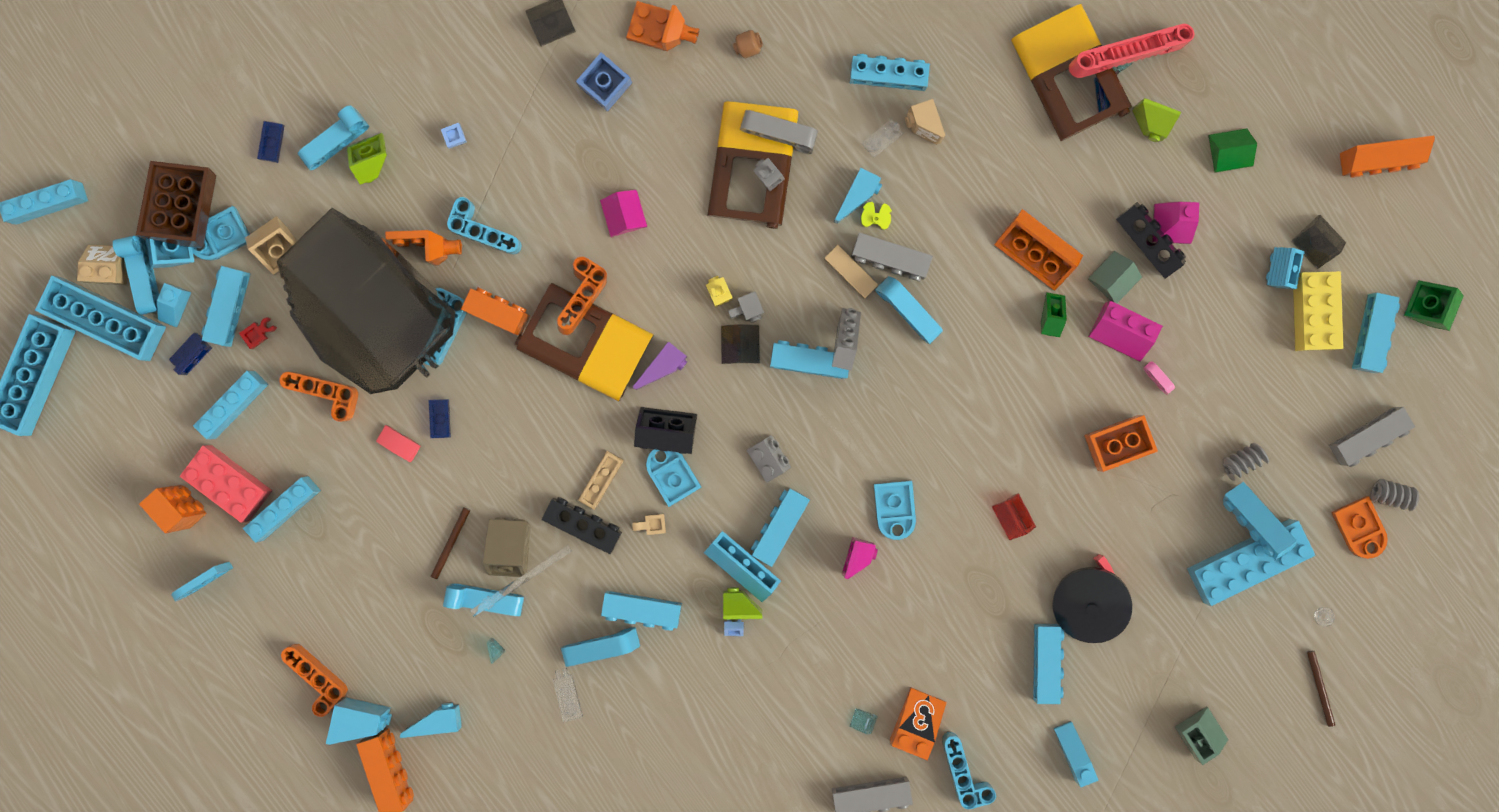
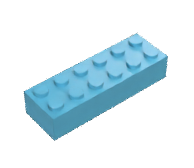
M52 275L35 311L142 361L151 360L166 329V326L74 282Z
M28 315L0 380L1 429L17 436L32 435L76 330L41 315Z
M1293 519L1282 522L1283 526L1297 540V543L1293 549L1277 560L1272 556L1269 557L1264 552L1263 546L1259 541L1256 542L1251 537L1187 568L1203 603L1213 606L1316 556L1300 522Z

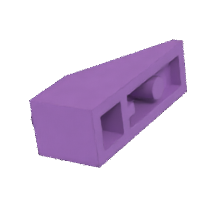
M668 342L634 384L633 388L638 390L676 372L677 369L681 371L687 364L685 360L687 356Z

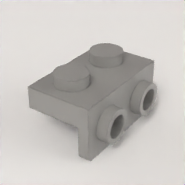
M772 435L747 450L766 483L791 468L788 458L782 453L778 442Z

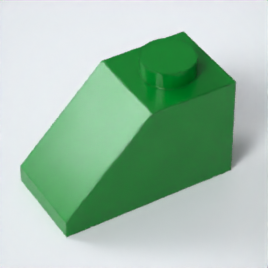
M1046 292L1041 317V334L1060 337L1067 321L1066 299L1064 295Z

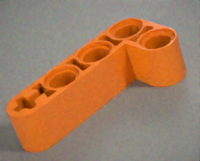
M578 257L573 263L574 275L583 282L557 319L558 330L563 335H569L576 329L607 283L606 270L586 257ZM580 265H584L587 267V269L584 271H580L577 269V267ZM596 275H600L603 277V279L601 281H596L593 279V277ZM589 290L593 294L591 296H585L583 295V292ZM580 306L582 309L575 312L572 310V307Z
M285 372L280 376L279 382L285 389L333 400L331 416L334 420L344 422L353 418L358 400V391L355 387L297 372ZM289 379L297 380L299 383H292ZM309 380L313 382V388L311 390L307 388V383ZM327 385H330L332 388V392L329 395L325 391ZM347 389L351 393L349 399L344 397V392ZM341 408H344L346 411L344 418H341L339 415Z
M293 644L282 651L281 658L283 662L321 694L312 705L314 715L323 717L334 709V705L346 696L348 691L346 684L300 644ZM305 662L310 665V671L305 669ZM319 675L325 678V683L319 681ZM333 688L339 690V696L333 693ZM321 702L326 704L327 710L321 708Z

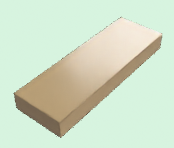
M839 245L824 258L864 299L878 286Z
M607 451L578 501L595 510L624 460Z

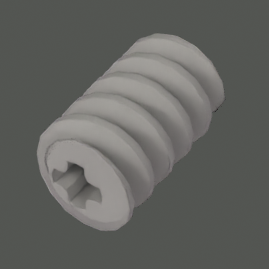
M1252 443L1250 447H1244L1243 451L1239 450L1236 454H1231L1230 458L1225 457L1223 459V466L1228 477L1235 481L1234 474L1241 478V471L1248 474V467L1254 471L1256 470L1255 463L1262 467L1261 460L1268 464L1269 458L1258 444Z
M1379 479L1372 488L1370 498L1373 502L1378 500L1380 504L1385 502L1388 506L1393 504L1395 508L1400 506L1403 510L1408 508L1409 511H1412L1419 502V492L1415 487Z

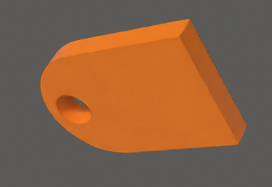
M1365 496L1331 512L1349 550L1354 555L1370 559L1379 556L1385 550L1388 541L1387 533L1369 496ZM1372 542L1375 546V549L1373 552L1369 553L1367 551V545Z

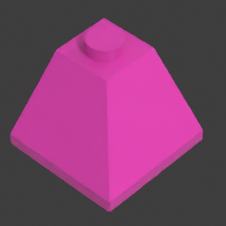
M1200 202L1154 204L1153 219L1159 222L1161 225L1160 230L1164 235L1168 234L1174 243L1192 244L1199 223ZM1153 235L1152 242H1158L1157 237Z
M852 537L842 571L844 578H851L870 565L872 559H876L878 549L875 548V543Z

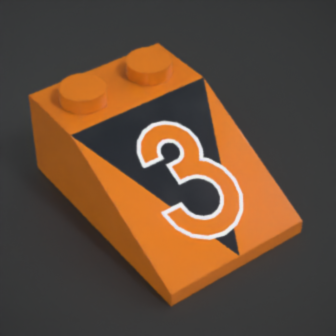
M910 688L889 740L891 746L928 761L947 702Z

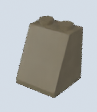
M500 517L489 519L483 565L488 575L527 578L530 527L527 521L523 519L511 521Z

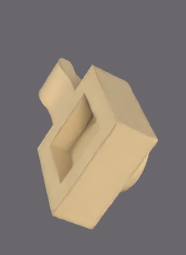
M664 514L645 515V521L632 522L633 531L646 530L647 535L666 533Z

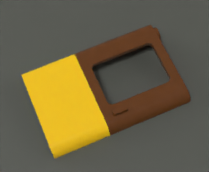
M1082 4L1073 6L1012 38L1011 41L1060 141L1076 135L1108 118L1118 115L1121 118L1130 113L1129 109L1132 108V105L1113 67L1095 74L1110 103V107L1079 123L1074 121L1055 83L1054 76L1068 70L1069 64L1081 52L1102 46Z
M724 102L707 216L761 222L767 224V228L778 229V226H782L794 146L745 133L740 130L745 110L759 112L797 123L799 111L783 107ZM735 157L758 160L769 158L785 178L771 191L767 188L762 213L727 209L732 165Z
M551 283L523 335L520 334L515 341V345H517L516 350L620 401L654 334L592 304L583 319L595 324L596 329L582 355L577 358L533 335L548 304L553 303L564 309L574 295L564 288ZM580 306L572 307V310L575 312L582 309Z

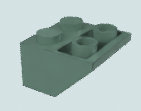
M1208 707L1203 708L1175 726V729L1195 760L1202 765L1218 756L1229 740Z

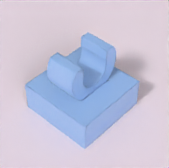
M460 123L441 129L449 149L467 142Z
M727 619V622H724V636H744V622H742V619H738L736 622Z

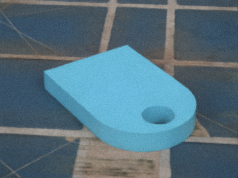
M231 206L208 219L204 241L205 247L201 251L192 247L194 255L204 260H217L246 245L245 237L250 234L236 207Z
M654 449L647 458L646 467L668 507L702 487L681 453L664 451L666 459L663 462H659L656 460L655 455L660 450Z
M912 481L873 484L879 530L887 538L893 540H901L908 537L916 525ZM895 525L902 526L903 531L900 535L892 533V528Z
M230 562L214 566L178 588L171 596L174 601H179L233 569V566Z

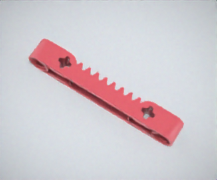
M1180 24L1083 51L1069 64V72L1076 78H1083L1100 73L1106 69H1111L1112 67L1122 66L1133 61L1136 62L1139 59L1143 60L1153 55L1174 52L1186 46L1194 38L1195 33L1190 25Z

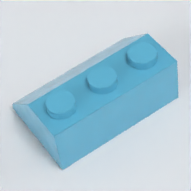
M145 238L150 269L194 263L192 247Z

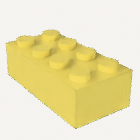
M1341 271L1300 273L1297 289H1293L1295 351L1343 349Z

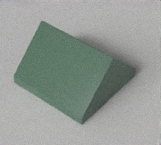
M1113 251L1088 280L1110 301L1118 303L1142 276L1132 260Z

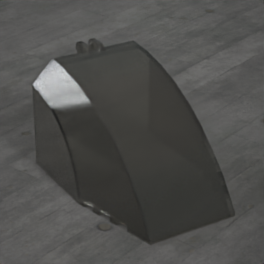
M331 208L277 260L280 276L285 281L283 288L288 293L287 304L292 309L289 311L290 316L322 362L369 394L398 389L417 369L427 378L430 373L423 365L425 361H428L432 368L436 369L439 367L432 355L453 335L455 311L440 293L397 250L373 230L371 231L366 226Z

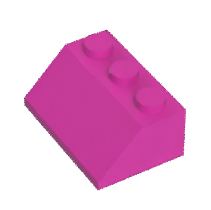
M1108 301L1104 303L1088 337L1141 362L1155 344L1163 326L1117 303Z

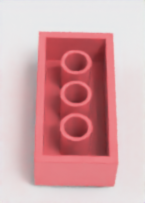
M203 445L179 476L241 523L250 521L273 491L213 445Z

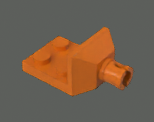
M637 1L626 38L630 41L668 51L679 45L681 40L696 44L699 28L687 26L685 19L675 5H672L670 11Z
M429 230L385 232L386 240L392 242L393 245H397V247H409V244L425 247L426 262L434 266H439L448 258V255L462 254V242L460 239L447 240Z

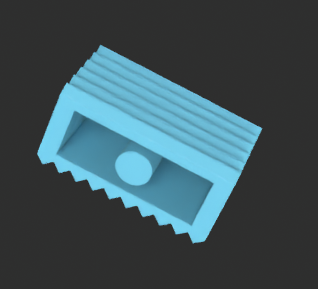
M1274 247V251L1270 256V271L1266 275L1267 285L1274 288L1297 289L1304 251L1296 248Z

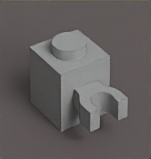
M769 158L766 160L762 159L755 165L756 168L753 171L769 191L785 180Z
M756 291L738 298L740 306L728 311L731 319L744 314L746 321L750 320L751 323L762 319L761 315L764 314Z

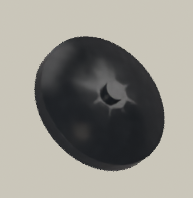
M1085 567L1072 571L1059 582L1053 596V612L1057 623L1069 636L1086 643H1102L1117 637L1127 627L1132 615V599L1127 586L1117 575L1102 568Z

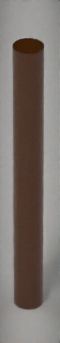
M463 507L431 574L432 578L438 579L471 511L470 509Z
M1308 651L1307 655L1328 727L1335 726V721L1315 651Z

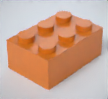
M479 287L476 290L470 288L461 310L513 334L522 335L530 317L529 314H526L527 309L514 303L512 306H509V301L496 295L494 298H491L492 293Z
M1136 415L1084 435L1097 471L1101 472L1158 452L1144 415Z
M182 485L156 488L139 503L165 534L190 529L207 514L202 503L195 500L191 496V491Z

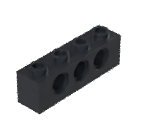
M1136 202L1119 215L1116 220L1164 279H1166L1184 266L1186 256L1180 249H1176L1173 246L1172 238L1168 234L1164 235L1160 230L1161 225L1156 219L1152 220L1150 218L1148 209L1143 204L1140 205ZM1136 221H1144L1145 228H1138ZM1149 235H1154V236H1156L1157 239H1158V242H1156V243H1151V242H1149L1148 236H1149ZM1167 250L1170 253V257L1163 258L1160 255V251Z
M561 497L551 499L541 519L542 521L608 554L613 552L622 534L619 531L620 527L613 523H609V525L603 523V519L597 515L592 514V516L585 514L586 510L579 506L571 507L568 505V501ZM562 511H568L570 513L571 517L569 521H565L562 519ZM580 519L587 521V529L579 527L578 522ZM597 528H602L605 531L603 538L596 536L595 531Z

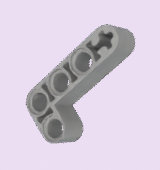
M745 110L740 130L745 133L795 146L797 151L806 154H812L818 130L812 127L751 110Z

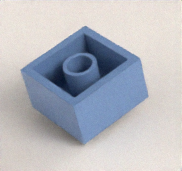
M601 52L576 80L579 88L608 112L629 88L632 80Z

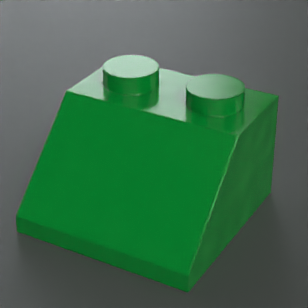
M1418 280L1404 316L1429 327L1450 331L1464 295L1456 287Z

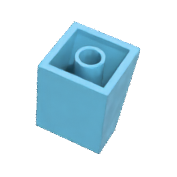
M347 697L334 705L326 744L331 745L377 735L390 724L392 714L389 713L391 707Z

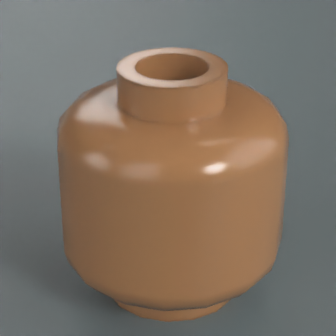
M748 30L736 36V43L733 46L737 55L740 54L743 58H749L761 52L763 43L758 32L755 33L753 30Z

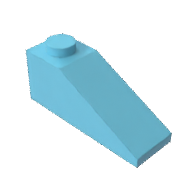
M860 168L834 222L838 224L871 199L873 194L877 195L882 186L879 183L881 177Z
M452 702L441 704V707L405 729L400 734V738L458 732L462 727L459 705H453Z
M1070 721L1054 728L1075 782L1080 787H1084L1099 781L1073 723Z

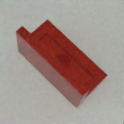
M1019 493L1012 495L1004 502L992 506L1009 540L1027 535L1036 528Z

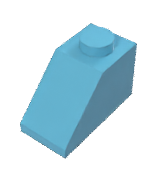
M164 283L157 299L158 320L178 327L191 292L178 286Z

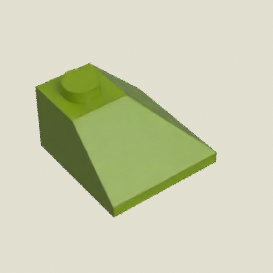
M1146 98L1141 100L1132 109L1143 135L1153 142H1161L1166 139L1181 114L1178 110Z
M383 133L347 147L349 168L360 185L374 181L380 174L387 156Z
M738 587L727 588V591L723 592V619H762V609L743 590H739Z

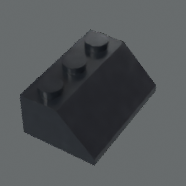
M640 407L635 427L634 447L692 454L697 414Z

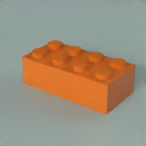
M387 728L381 730L377 735L363 738L356 746L378 811L403 812L413 801L414 794L412 788L407 783V772L401 765V754L395 747V736Z

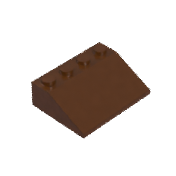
M150 161L136 235L180 246L203 248L217 175L209 167Z

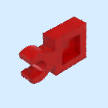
M266 317L262 319L260 325L254 322L239 333L249 349H254L268 339L265 333L274 332L277 329L274 325L270 328L267 327V323L271 318Z

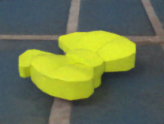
M868 202L863 206L864 211L861 215V223L864 227H869L872 224H878L883 230L889 227L891 223L890 213L892 212L889 205L884 203L879 213H875L873 202Z

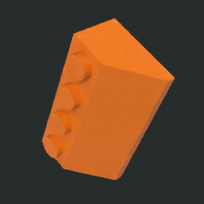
M1435 136L1352 147L1340 153L1342 175H1350L1351 178L1363 176V173L1369 172V175L1381 174L1382 170H1388V173L1401 171V168L1407 167V170L1419 169L1421 164L1428 162Z
M1023 209L994 244L1054 291L1078 267L1083 257L1080 252Z

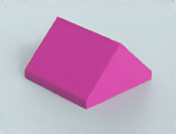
M637 190L615 192L600 200L610 237L647 227Z

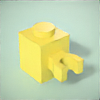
M719 276L708 280L709 283L706 284V287L715 307L733 300L723 277L719 278Z

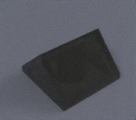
M549 0L526 10L529 22L541 47L576 32L563 0Z
M1318 215L1291 240L1299 250L1304 251L1303 255L1316 269L1339 255L1346 244L1343 238L1321 215Z
M737 324L721 326L722 364L760 363L759 325Z

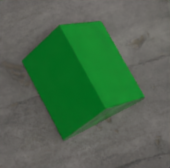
M1247 128L1208 135L1214 173L1254 166L1257 142Z

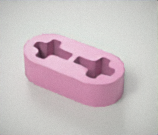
M1150 361L1143 367L1145 373L1163 393L1168 395L1175 389L1171 380L1154 362Z

